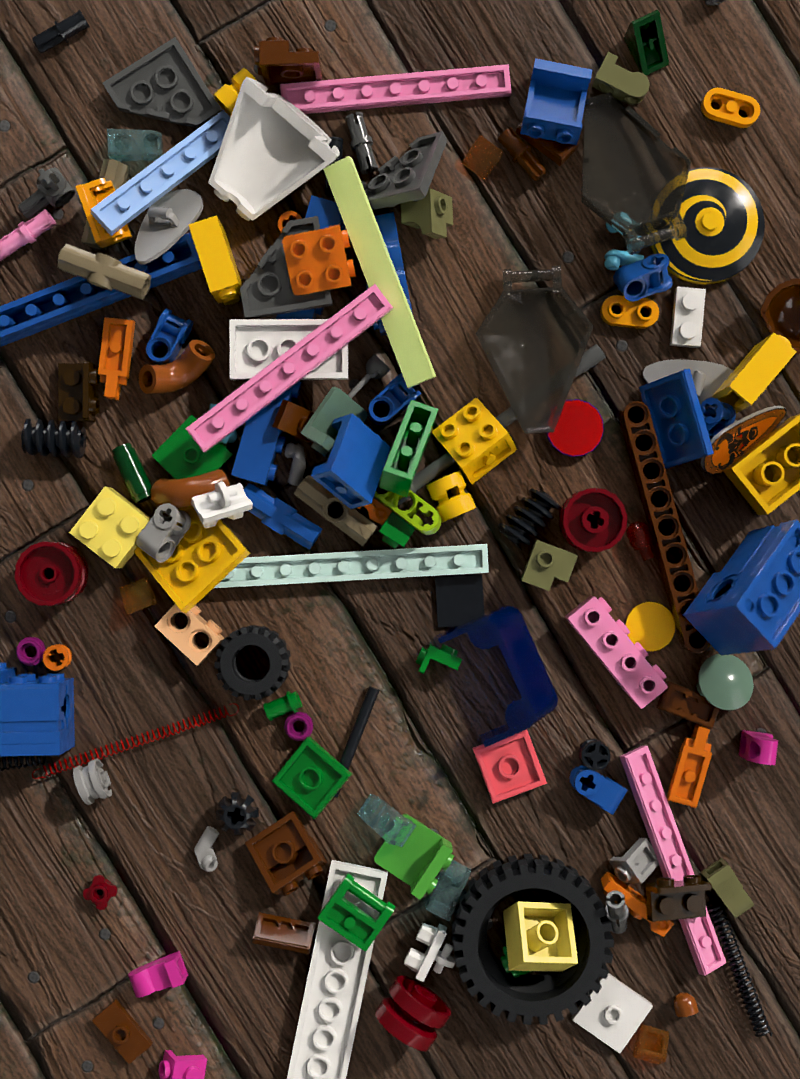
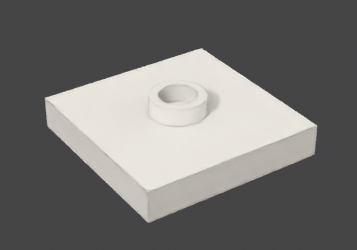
M608 974L607 979L599 978L602 988L598 994L593 990L589 991L592 1001L586 1006L581 1002L578 1007L579 1011L572 1015V1020L612 1049L621 1053L653 1005L617 978Z

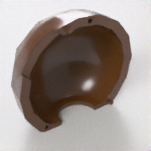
M790 279L778 284L766 295L759 314L770 335L775 333L784 336L790 341L791 347L796 351L795 354H800V279Z

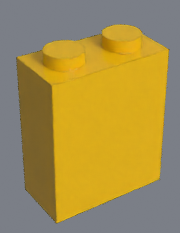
M217 215L188 224L210 293L218 303L223 302L224 305L240 301L241 278L225 229Z
M772 333L756 344L712 397L732 405L736 413L751 406L795 355L796 351L791 347L790 341L784 336Z

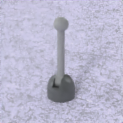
M375 354L366 363L365 370L367 374L348 394L351 399L371 378L381 379L391 370Z

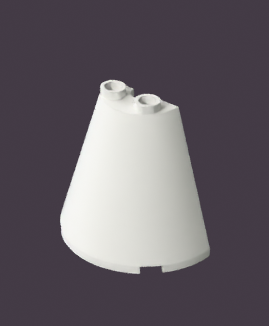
M246 77L242 82L208 183L215 188L214 193L221 200L228 202L231 199L237 205L236 212L247 221H250V219L254 221L334 162L340 155V152L335 145L332 148L329 146L331 142L329 136L301 110L279 94L266 93L268 90L267 86L249 77Z

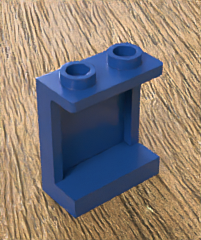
M535 58L520 134L536 139L542 138L557 141L561 144L577 145L583 126L582 119L592 69Z
M351 413L333 420L332 426L338 431L328 461L325 464L314 467L311 477L350 509L372 503L391 447L378 434L367 427L360 418Z

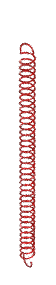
M236 703L229 704H234L238 707V710L235 714L229 715L224 705L225 717L223 716L220 707H218L220 712L219 720H221V715L223 718H226V713L228 716L236 715L239 711V706ZM213 709L214 715H215V720L212 718V716H211V714H210V711L208 710L209 717H210V722L207 720V718H206L204 712H203V715H204L205 723L202 722V720H201V718H200V715L198 714V717H199V725H198L197 722H196V720H195V717L193 716V719H194V727L192 726V724H191V722H190V720H189V717H188L187 719H188V721H189V729L187 728V726H186V724H185V722H184V719H182L183 724H184V731H183L182 728L180 727L179 721H177L178 726H179V732H177V730L175 729L174 723L172 722L173 729H174V734H175V731H176V733L179 734V733H180V729H181V731L185 732V727H186L187 730H190V727L195 728L196 725H197L198 727H200L201 723H202L203 725H205V724H206V721H207L208 723H211V719L215 722V721H216V717L218 718V716H217V714H216V712H215V709ZM167 724L169 735L165 733L164 727L162 726L164 734L163 737L160 735L159 729L156 728L158 732V739L155 737L154 731L152 729L151 731L153 734V741L150 739L148 731H146L148 736V743L145 741L143 733H141V736L143 738V744L140 743L138 735L136 734L138 746L139 744L143 746L144 742L149 744V740L151 742H154L155 739L159 740L160 737L164 739L165 735L169 737L170 733L172 734L169 725ZM131 736V740H132V742H133V747H132L131 749H133L134 746H135V747H138V746L135 745L134 740H133V737ZM126 738V742L128 745L127 749L124 747L123 741L120 740L122 744V751L119 749L117 741L115 742L117 746V753L114 751L112 743H110L112 754L109 753L107 745H105L107 756L104 755L103 749L100 746L102 758L103 756L107 758L108 754L112 756L113 753L118 754L119 751L123 752L124 749L128 751L130 747L128 739ZM95 748V752H96V755H97V759H98V758H99V759H102V758L99 757L98 751H97V749ZM90 750V755L92 757V760H94L92 751ZM84 752L85 757L87 759L86 763H84L81 753H79L81 765L78 763L76 755H74L76 766L72 764V759L69 756L71 768L67 766V761L64 758L66 770L67 768L71 770L72 766L75 768L77 767V765L82 766L83 763L87 764V762L89 761L87 753ZM59 760V765H60V767H61V771H60V772L57 770V765H56V763H55V762L53 763V764H54V767H55V769H56V773H57V772H58V773H61L62 770H63V771H66V770H64V769L62 768V763H61L60 760ZM49 763L48 766H49V769H50V771H51V774L56 775V773H53V772H52V767H51V764ZM43 765V769H44V771H45V773H46V774H45V777L41 776V777H38V778H34V777H33V773H32V778H33V779L46 778V776H51V774H50V775L47 774L46 767H45V765Z

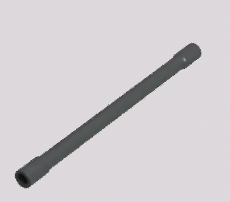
M595 344L578 356L570 365L495 418L506 428L580 374L587 372L606 358L604 352ZM446 452L415 475L410 490L416 494L419 489L456 464L455 460ZM410 497L401 498L398 502V506L404 503Z

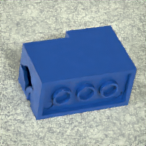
M795 519L780 523L776 527L772 525L750 531L721 572L712 574L683 614L721 656L776 649L799 615L800 522Z
M0 662V756L61 755L75 747L74 678H65L64 673H48L47 676H39V678H36L34 673L18 674L16 676V667L7 668V663Z

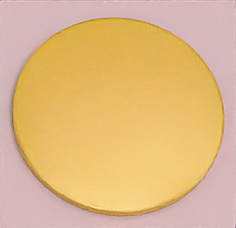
M641 603L630 611L626 619L625 626L630 631L627 635L633 644L639 642L646 651H657L664 648L670 643L675 633L673 615L665 606L659 603Z

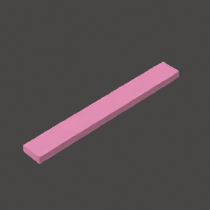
M509 64L287 83L280 84V91L282 97L304 114L508 97L511 96Z
M374 284L189 425L186 430L201 450L206 453L393 310V307Z
M640 746L619 756L663 877L674 878V881H681L685 875H695L648 746ZM707 907L706 917L679 919L700 975L706 976L727 963Z

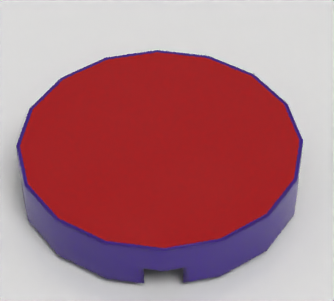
M579 399L567 400L557 405L548 416L546 423V435L552 447L560 454L569 457L584 456L593 451L601 442L604 433L603 419L598 409L589 402Z

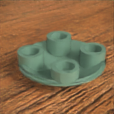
M715 654L706 659L702 664L696 687L698 693L704 696L713 706L726 711H734L743 707L750 700L754 684L752 674L742 660L731 654L722 656Z

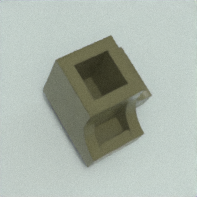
M429 188L425 198L419 201L401 203V223L416 229L421 228L423 235L435 239L446 238V227L453 226L452 197Z
M533 540L524 564L525 568L521 581L547 591L550 590L554 578L568 583L578 555L545 542Z

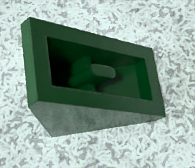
M655 10L630 22L624 40L639 71L648 75L669 65L660 12Z

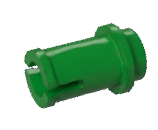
M287 691L285 696L264 703L263 707L267 718L272 721L292 711L297 713L298 709L302 708V702L296 691L292 693Z

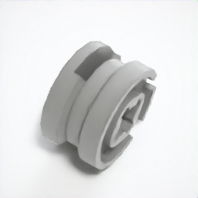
M99 759L88 762L87 766L82 767L79 765L73 769L75 786L81 799L87 805L93 804L95 799H106L112 796V790H108V786L111 785L107 770L104 771L100 768L103 766V763Z

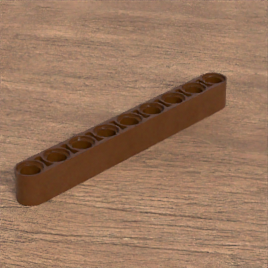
M635 401L626 405L620 411L619 421L679 642L686 650L702 653L710 647V643L700 634V643L692 647L689 643V636L698 630L687 619L683 618L681 614L682 607L687 603L691 604L699 594L650 411L644 403ZM634 408L640 412L641 419L639 423H633L629 420V409ZM638 436L647 439L648 448L646 451H640L636 447L635 441ZM646 464L653 465L656 470V475L651 480L643 474V468ZM655 491L663 496V504L660 507H655L651 503V495ZM663 519L667 520L671 525V530L667 535H662L658 530V525ZM671 547H674L678 552V559L674 563H670L666 558V552ZM679 575H682L686 580L685 588L681 591H677L673 583L674 579Z

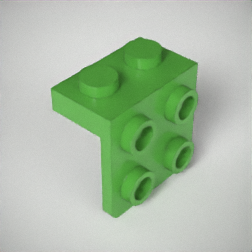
M402 814L375 854L374 861L410 885L411 894L421 900L425 893L430 895L438 883L436 876L441 868L446 870L454 858V855L451 854L453 847L450 841L412 816Z

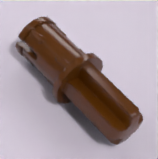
M512 127L506 129L498 137V141L513 157L512 161L515 164L519 162L534 181H537L545 174V168L531 152L532 147L526 145Z

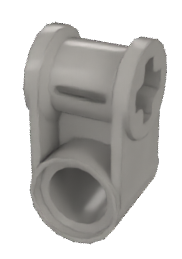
M169 503L160 505L148 524L139 533L136 540L137 546L157 562H165L172 556L176 546L191 526L190 515L183 510H178Z

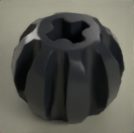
M232 792V800L224 796L218 803L223 810H216V820H223L225 822L220 827L224 832L227 833L228 829L232 828L234 836L243 835V827L248 831L255 827L256 822L252 818L259 817V808L250 806L254 799L249 794L246 799H242L240 796L241 792ZM236 808L241 810V817L239 819L235 818L234 810Z

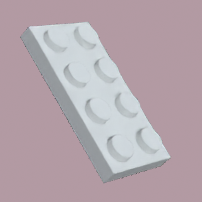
M229 319L230 379L250 380L328 319ZM348 344L301 380H348Z

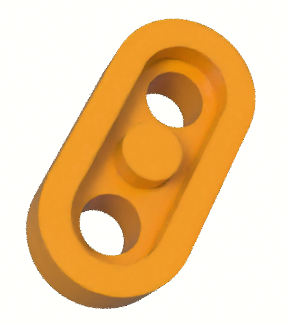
M723 88L709 90L701 102V110L707 118L739 128L750 127L760 115V105L756 99ZM712 102L718 103L719 106H720V109H718V110L713 109L712 106H711V103H712ZM739 110H744L747 113V117H741Z
M613 295L604 301L600 314L603 321L608 325L645 329L651 327L658 320L659 308L649 298H642L632 302L625 299L624 296ZM613 305H618L621 308L620 314L612 312L611 308ZM641 308H647L649 310V317H643L641 315Z

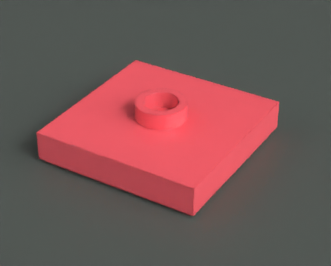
M527 728L473 747L493 804L547 784Z

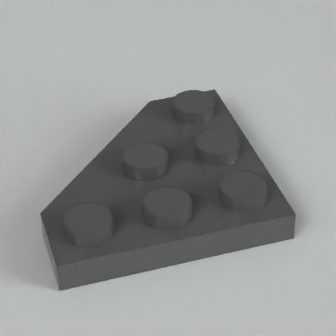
M176 37L102 83L119 111L198 129L222 111Z
M443 131L417 138L409 144L411 150L407 151L400 159L394 156L377 169L379 175L375 176L368 184L362 181L372 211L384 207H394L404 202L419 201L426 197L448 141Z
M318 216L288 221L281 235L259 261L257 268L250 278L241 286L240 292L245 319L333 306L330 290L300 296L293 294L282 244L283 238L287 235L320 229Z

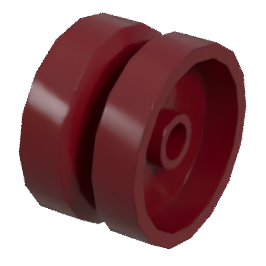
M589 488L574 493L564 502L562 509L559 511L558 525L562 537L570 546L580 551L601 552L611 549L621 540L627 527V513L624 504L615 494L606 489ZM593 515L596 518L595 525L591 526V522L587 521L588 516Z
M40 542L31 545L20 555L15 565V581L18 590L27 600L37 605L53 606L73 601L83 592L88 582L89 568L85 557L76 547L65 542ZM50 570L54 571L53 577L50 576Z
M397 976L390 987L389 993L391 998L387 997L382 1000L375 1012V1016L379 1023L395 1038L416 1050L427 1051L437 1038L435 1028L440 1029L444 1027L451 1016V1010L437 994L420 982L406 976Z

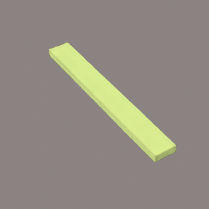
M347 156L325 167L323 170L368 287L370 288L375 284L393 307V310L382 317L381 320L407 388H411L437 376L353 159Z

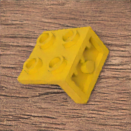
M474 398L432 431L434 437L455 460L471 484H474L517 450L510 434L478 398Z

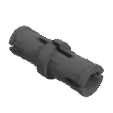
M356 112L355 119L353 113L345 117L352 138L350 143L351 149L356 152L360 173L365 175L368 174L367 170L370 169V173H373L379 168L371 147L373 140L371 136H368L363 113Z
M614 890L606 896L607 906L605 909L608 914L606 919L611 922L612 932L621 934L627 929L626 923L629 910L625 904L623 893Z

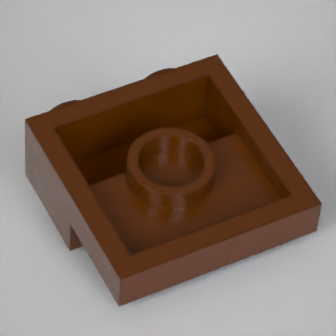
M269 37L266 41H259V46H254L255 65H257L258 75H263L266 85L323 80L319 51H314L311 48H299L296 52H291L289 40H284L281 37Z
M292 811L245 842L273 894L280 895L283 893L284 896L290 895L299 888L297 884L305 877L308 880L316 878L323 872L322 866L327 864L314 838L309 836L295 811Z

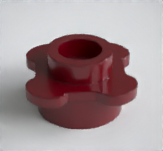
M96 875L91 886L84 889L83 897L85 900H91L95 903L97 909L104 910L107 908L110 898L117 895L118 889L116 885L105 879L103 875ZM98 890H102L103 894L99 895Z

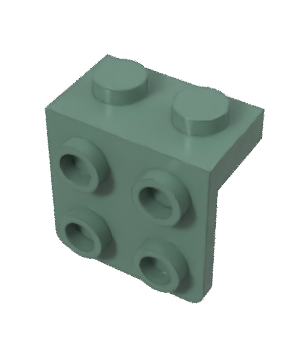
M332 387L301 431V434L313 442L311 445L312 449L325 457L327 454L330 455L338 431L332 426L333 420L353 413L364 423L368 413L341 389Z

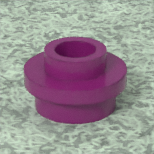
M27 637L19 642L16 654L21 663L27 666H34L43 661L46 647L39 638ZM30 646L35 647V656H30L28 654V648Z
M304 712L292 713L285 721V732L293 740H305L313 731V721ZM302 721L305 727L303 730L298 731L294 728V723Z

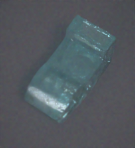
M107 129L108 156L110 159L120 161L121 163L122 161H155L163 155L162 134L158 131Z
M370 793L357 813L387 843L403 847L417 826L383 799Z
M452 860L449 867L440 872L437 878V885L432 893L428 895L425 901L426 910L450 921L454 907L470 876L471 868Z

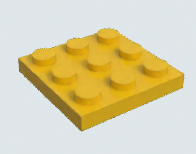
M193 506L178 509L190 515L191 526L168 560L159 563L139 547L134 550V553L184 613L190 611L250 554L221 519L218 520L216 526L204 528Z

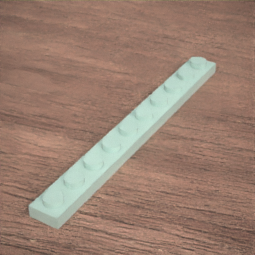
M487 544L246 557L214 588L489 573Z

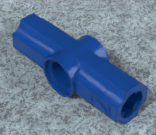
M248 483L244 488V492L253 503L252 509L248 510V512L261 519V522L281 535H287L296 543L310 550L323 529L298 514V511L277 497L274 499L255 485Z

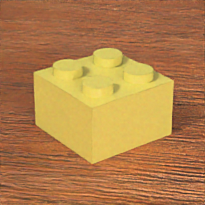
M105 486L69 533L114 568H123L134 554V550L138 547L136 544L137 537L148 524L151 517L115 489Z
M516 902L503 911L509 971L563 972L578 964L571 904Z

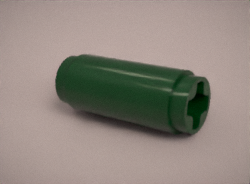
M126 443L113 449L114 461L131 498L134 499L136 504L150 499L152 486L135 448L132 447L131 443Z

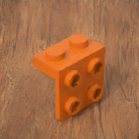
M340 224L287 235L283 238L282 244L294 295L300 296L352 286L350 278L356 277L353 259L347 260L345 248L350 247L347 230L341 231Z

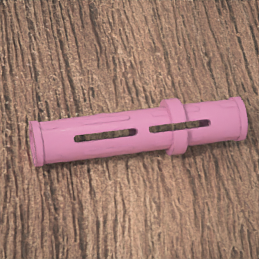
M44 209L27 222H20L18 228L0 239V261L22 246L37 241L36 238L57 225L47 209Z

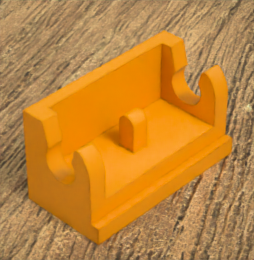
M100 178L75 186L95 242L100 247L104 248L132 238L128 224L111 236L91 215V209L115 191L111 180L106 182L105 178Z

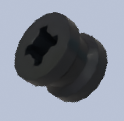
M595 738L588 739L580 745L579 758L588 769L597 771L609 764L610 751L600 740Z

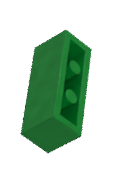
M411 399L384 467L379 488L404 497L408 496L438 413L437 408Z

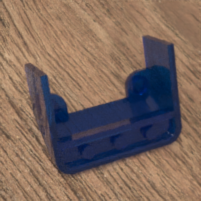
M503 606L437 635L440 644L467 632L471 642L477 648L489 649L499 645L522 698L510 703L505 710L507 724L480 735L485 747L528 729L556 708L558 697L523 616L515 607Z

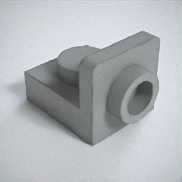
M639 838L623 857H612L609 861L614 868L617 878L624 883L642 884L659 865L654 849L647 838Z

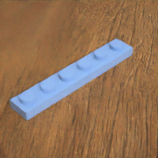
M224 110L219 112L91 209V215L112 236L218 155L230 116Z

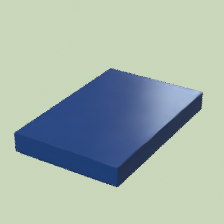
M690 369L681 370L639 387L643 403L648 407L665 469L714 454Z

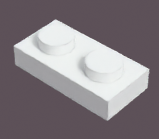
M675 288L670 346L701 347L706 289Z

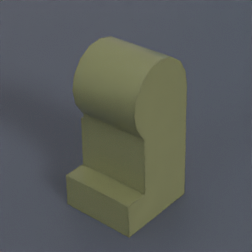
M607 52L592 87L627 104H639L649 90L650 83L648 77L641 72L632 73L616 65L618 56Z
M720 858L701 871L706 881L712 883V889L735 919L755 906L724 859Z

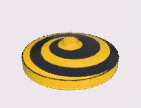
M712 167L691 169L670 180L655 198L648 217V238L654 254H665L669 257L670 263L667 268L668 272L672 275L695 284L720 283L740 273L758 253L765 231L764 213L753 189L737 175Z

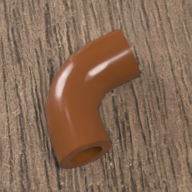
M192 340L184 352L174 361L162 365H144L139 373L141 390L146 394H163L187 387L208 369L215 358L214 350L201 340Z
M220 469L183 479L164 478L157 480L152 485L151 498L157 506L169 503L176 508L193 506L191 504L192 497L215 491V484L218 482H224L227 487L230 486L226 474Z

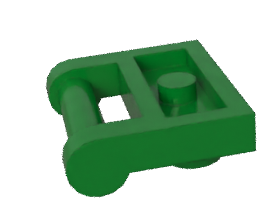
M347 873L319 913L317 919L366 952L394 912L396 906L389 901L385 903L355 882V877ZM349 891L378 911L379 915L376 920L343 898L345 893Z

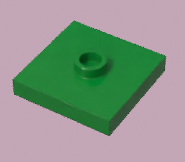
M192 414L151 455L175 479L198 476L221 469L234 456L221 442L204 453L186 430L189 425L197 420Z
M309 736L271 782L308 815L316 819L351 777L352 773Z

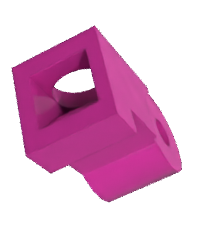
M742 730L739 756L754 763L775 765L778 740L773 739V735L769 733Z
M177 951L134 969L128 974L135 996L140 998L171 986L175 988L183 985L188 977V972L180 951Z

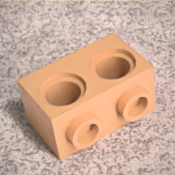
M174 604L154 627L198 666L225 639L220 634L222 629L211 619L208 622L199 615L201 610L197 605L187 613H184L188 618V624L185 628H179L175 624V616L179 612H184ZM199 632H203L209 637V644L206 648H202L196 643V635Z

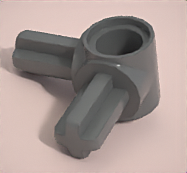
M54 167L46 171L41 168L38 171L40 174L36 185L38 190L18 206L21 213L27 219H31L49 204L53 207H60L74 197L75 190L58 168Z

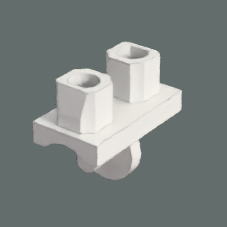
M218 482L215 484V491L201 494L191 499V504L206 529L216 526L218 520L228 517L232 520L242 518L244 512L251 510L253 506L252 501L246 496L241 483L227 487L224 482Z
M422 923L416 940L428 945V948L424 954L411 947L404 960V965L416 972V979L424 982L434 960L436 964L433 971L441 974L444 966L453 968L456 963L455 959L450 956L453 946L446 943L443 950H439L447 935V927L439 924L438 928Z

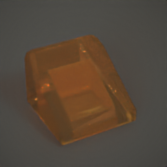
M479 135L462 161V164L485 181L502 158L503 151L482 135Z
M147 577L119 588L127 615L157 604Z
M641 1024L633 1051V1058L655 1064L666 1062L669 1032Z

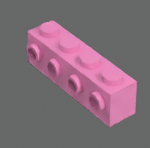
M590 595L569 612L565 618L634 704L642 709L668 688L663 681L667 677L656 664L652 667L645 659L648 653L639 642L633 644L627 635L630 631L620 619L615 622L609 612L612 609L602 597L597 599L595 596Z

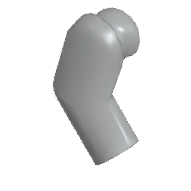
M290 442L287 444L284 453L287 458H293L288 483L299 486L303 481L306 469L304 447L299 443L296 445Z
M210 826L206 827L194 848L198 864L206 872H212L218 866L212 845L219 832Z

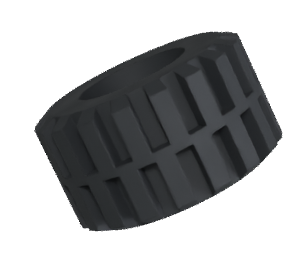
M257 625L242 627L229 634L221 642V647L217 649L215 655L217 656L215 668L218 669L216 676L218 681L222 680L224 683L222 687L226 691L229 689L233 692L231 695L235 697H243V700H259L273 694L286 680L291 666V662H289L291 655L290 651L286 648L285 640H282L276 631H271L268 627H259ZM246 646H259L269 657L270 668L266 675L259 679H251L244 676L238 668V653Z

